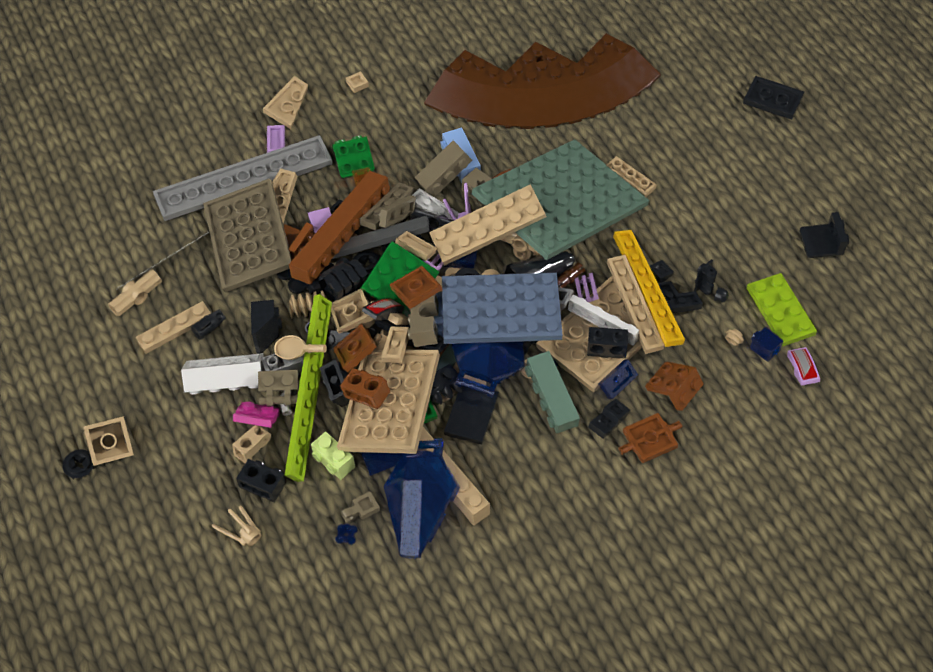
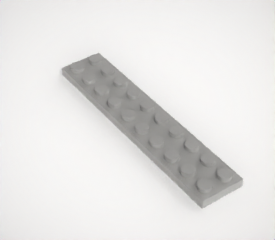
M319 135L155 190L153 194L164 221L202 209L205 202L270 178L273 182L280 168L295 172L299 176L332 165L333 163Z

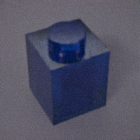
M764 327L761 331H756L751 337L750 349L769 362L781 351L783 340L767 327Z

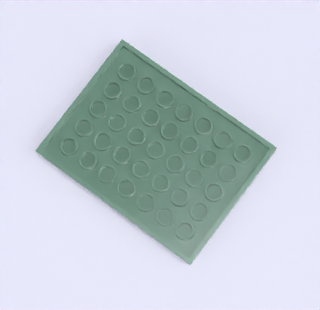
M575 139L472 190V195L486 206L531 184L546 214V218L515 233L546 260L648 206L650 201Z

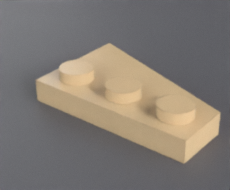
M294 76L263 108V112L291 129L308 90V84Z

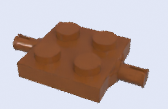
M659 413L623 428V433L628 443L619 446V452L623 455L632 450L637 454L642 464L678 448L673 432L681 429L682 424L678 420L668 425L663 421Z

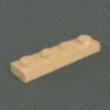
M202 301L136 336V340L145 354L190 331L192 325L211 312Z

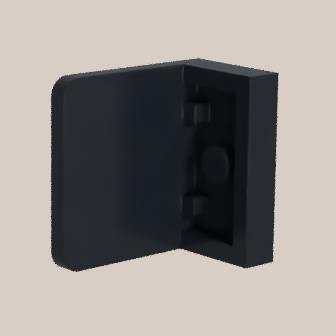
M839 212L831 213L828 224L800 228L799 233L808 258L844 255L846 247L849 245V235L845 233L844 220L840 218Z

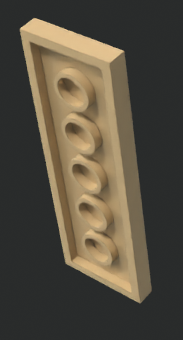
M530 184L429 233L445 266L546 218V214Z

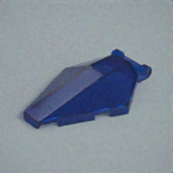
M523 341L451 344L459 368L455 385L458 387L462 385L485 393L493 398L498 384L525 367ZM465 375H468L480 379L482 381L491 383V385L489 387L478 382L466 379L464 377Z
M442 438L419 441L418 449L434 448L433 452L417 451L416 454L402 453L383 486L399 553L403 558H421L427 543L432 542L446 515L444 512L449 502L454 501L460 489L459 484L442 456L444 447Z

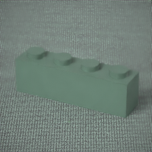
M547 351L527 358L525 372L528 377L532 378V387L535 394L540 396L541 408L549 416L547 417L549 426L554 428L556 434L577 427L580 417L550 352Z

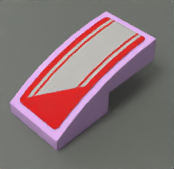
M804 347L788 350L787 357L794 367V375L800 385L820 382L817 368L808 349Z

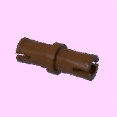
M576 263L568 271L562 272L561 276L557 279L558 287L564 288L574 283V279L585 272L584 268L580 270L583 265Z

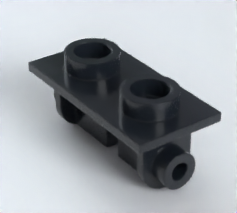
M712 259L706 264L703 263L697 269L698 273L694 291L697 292L700 289L705 295L713 293V283H715L717 271L712 267Z

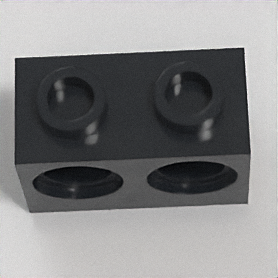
M589 327L587 356L626 358L628 329Z
M251 459L246 461L236 478L239 488L274 503L286 484L284 473L280 469H272L259 460L253 461ZM270 481H275L273 484H268Z

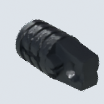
M218 309L191 326V330L199 340H202L214 331L226 317Z

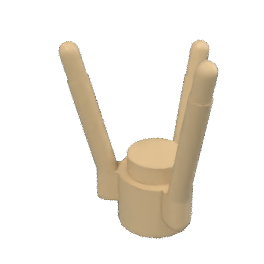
M239 506V510L248 524H245L232 509H228V512L242 526L239 532L241 537L212 524V528L235 539L243 546L247 544L252 546L261 537V530L255 526L242 506Z

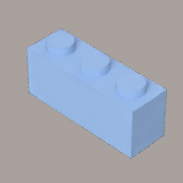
M462 128L442 133L443 141H440L442 150L454 140L473 160L457 175L462 183V179L475 168L481 170V165Z

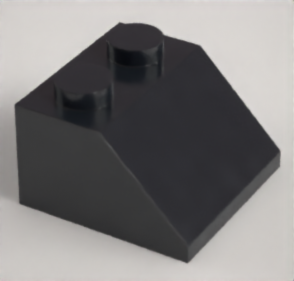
M274 300L251 302V334L256 353L260 354L279 337V329H282L279 307H275Z

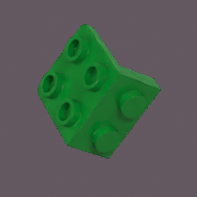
M355 136L352 140L345 141L343 139L332 144L333 154H335L341 178L374 171L375 167L367 136Z

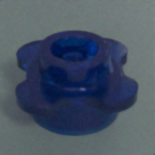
M341 524L337 527L338 536H336L335 540L338 544L344 542L353 545L356 542L355 533H357L358 529L355 525Z

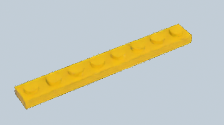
M632 230L614 232L613 238L621 255H626L665 347L683 345L685 338Z

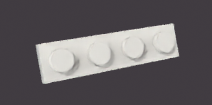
M575 295L571 296L568 305L569 311L600 328L628 329V343L634 346L638 341L639 330L635 326L627 324L617 316L610 315L600 307L588 303L584 298Z

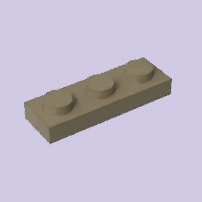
M409 195L382 208L379 213V226L387 228L410 216L415 209L416 197Z

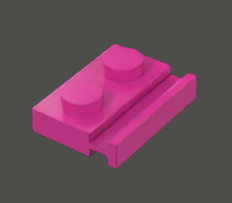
M242 402L237 408L236 413L233 414V422L271 428L280 415V408L257 405L253 402Z

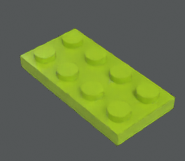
M782 273L747 284L746 289L781 347L816 335V328Z

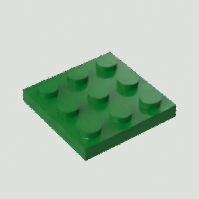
M391 241L361 287V290L377 300L385 298L395 300L404 306L402 314L408 317V314H411L410 309L392 291L390 284L420 266H423L434 278L437 277L439 271Z

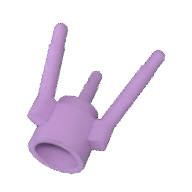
M464 183L466 212L459 213L456 218L447 200L443 199L445 207L453 220L471 213L467 183Z

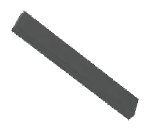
M426 215L387 228L350 237L349 241L342 246L339 253L332 259L391 243V241L394 242L396 238L406 231L413 235L429 232L428 217Z

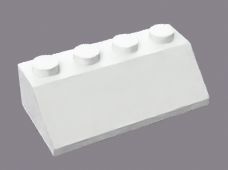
M263 353L186 361L181 369L184 392L199 394L203 390L219 392L223 388H229V390H238L243 386L258 388V371H264L261 360Z

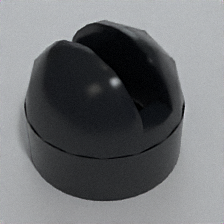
M718 286L714 301L723 303L728 299L729 293L726 289Z

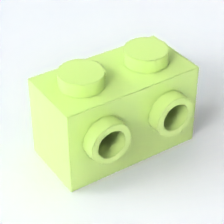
M325 431L311 444L312 456L316 461L321 462L332 475L342 480L355 468L354 457L350 452L338 450V442Z

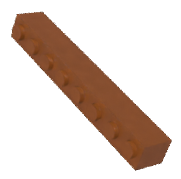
M369 171L290 262L289 268L292 278L311 284L319 277L321 271L329 265L331 259L339 253L342 246L359 229L360 218L389 192L388 177Z

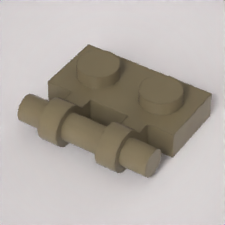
M298 370L258 371V391L267 392L266 397H259V405H267L269 407L273 406V404H285V406H291L292 403L297 402L298 395L291 396V390H299ZM273 391H284V396H273Z

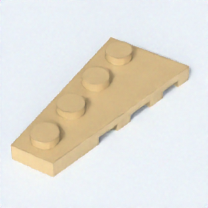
M280 168L272 183L282 222L284 223L298 176L295 172Z

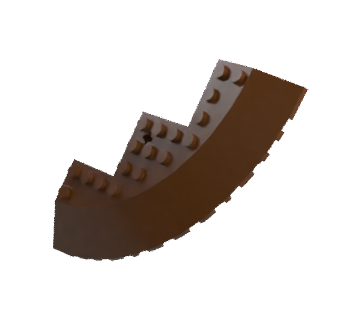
M607 33L578 63L538 42H535L507 71L464 50L443 71L424 104L441 113H450L452 117L457 119L461 117L467 119V122H481L484 126L495 127L496 125H502L505 128L520 126V129H534V126L551 128L557 127L561 123H578L584 118L590 117L592 119L599 113L604 112L605 114L615 110L616 106L626 104L632 97L640 95L642 90L648 89L661 76V73L634 47Z

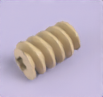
M321 291L320 295L327 299L324 291ZM316 292L313 293V297L306 293L304 299L301 293L298 294V299L291 295L289 300L291 319H293L294 313L300 318L302 312L305 317H308L309 311H312L313 299L317 295Z

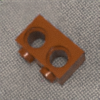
M352 368L340 385L345 398L375 409H379L390 393L385 378Z

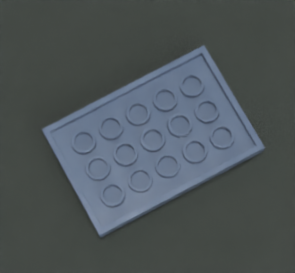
M557 273L442 276L444 344L562 340Z

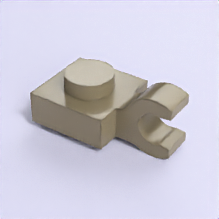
M368 492L353 499V506L342 511L344 516L342 517L346 524L352 522L357 516H360L363 520L379 512L380 506L372 493Z

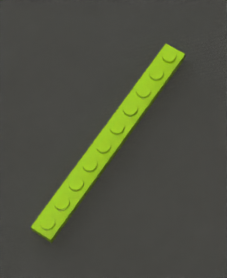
M320 294L315 295L313 299L306 345H326L332 302ZM305 352L284 474V476L296 482H303L305 477L321 377L319 368L323 364L324 352Z

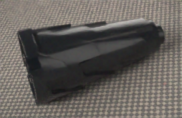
M567 251L561 252L548 260L539 256L504 266L503 274L557 273L558 277L562 272L573 267L575 258L572 253Z

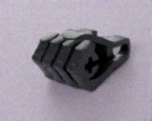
M343 257L336 261L335 266L321 271L316 280L320 284L322 291L335 302L361 289L369 275L359 261L356 259L349 261V259Z

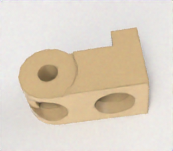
M253 426L232 444L234 456L243 463H246L248 459L252 460V457L260 448L270 441L271 434L261 426Z

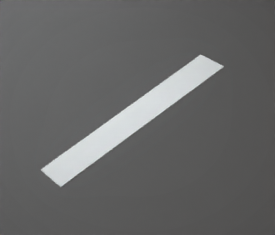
M209 231V232H210V231ZM207 232L206 234H208L209 232ZM204 234L203 236H205L206 234ZM201 236V237H203V236ZM199 237L198 239H200L201 237ZM198 239L194 240L193 242L197 241ZM191 242L190 244H192L193 242ZM188 244V245H190V244ZM186 245L185 247H187L188 245ZM185 247L181 248L180 250L184 249ZM178 250L177 252H179L180 250ZM175 252V253H177V252ZM173 253L172 255H174L175 253ZM172 255L168 256L167 258L171 257ZM165 258L164 260H166L167 258ZM164 260L160 261L159 263L163 262ZM157 263L156 265H158L159 263ZM154 265V266H156V265ZM152 266L151 268H153L154 266ZM151 268L147 269L146 271L150 270ZM144 271L143 273H145L146 271ZM141 273V274H143V273ZM139 274L138 276H140L141 274ZM138 276L134 277L133 279L137 278ZM131 279L130 281H132L133 279ZM128 281V282H130V281ZM126 282L125 284H127L128 282ZM125 284L121 285L120 287L124 286ZM118 287L117 289H119L120 287ZM116 289V290H117V289Z

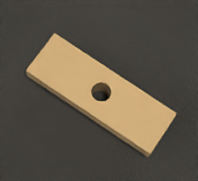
M617 156L606 164V166L616 172L645 197L657 187V184Z

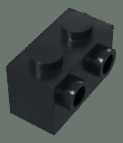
M334 359L319 369L322 374V380L329 392L330 400L332 403L344 407L349 404L350 399L345 398L340 385L349 372L343 369L337 359Z

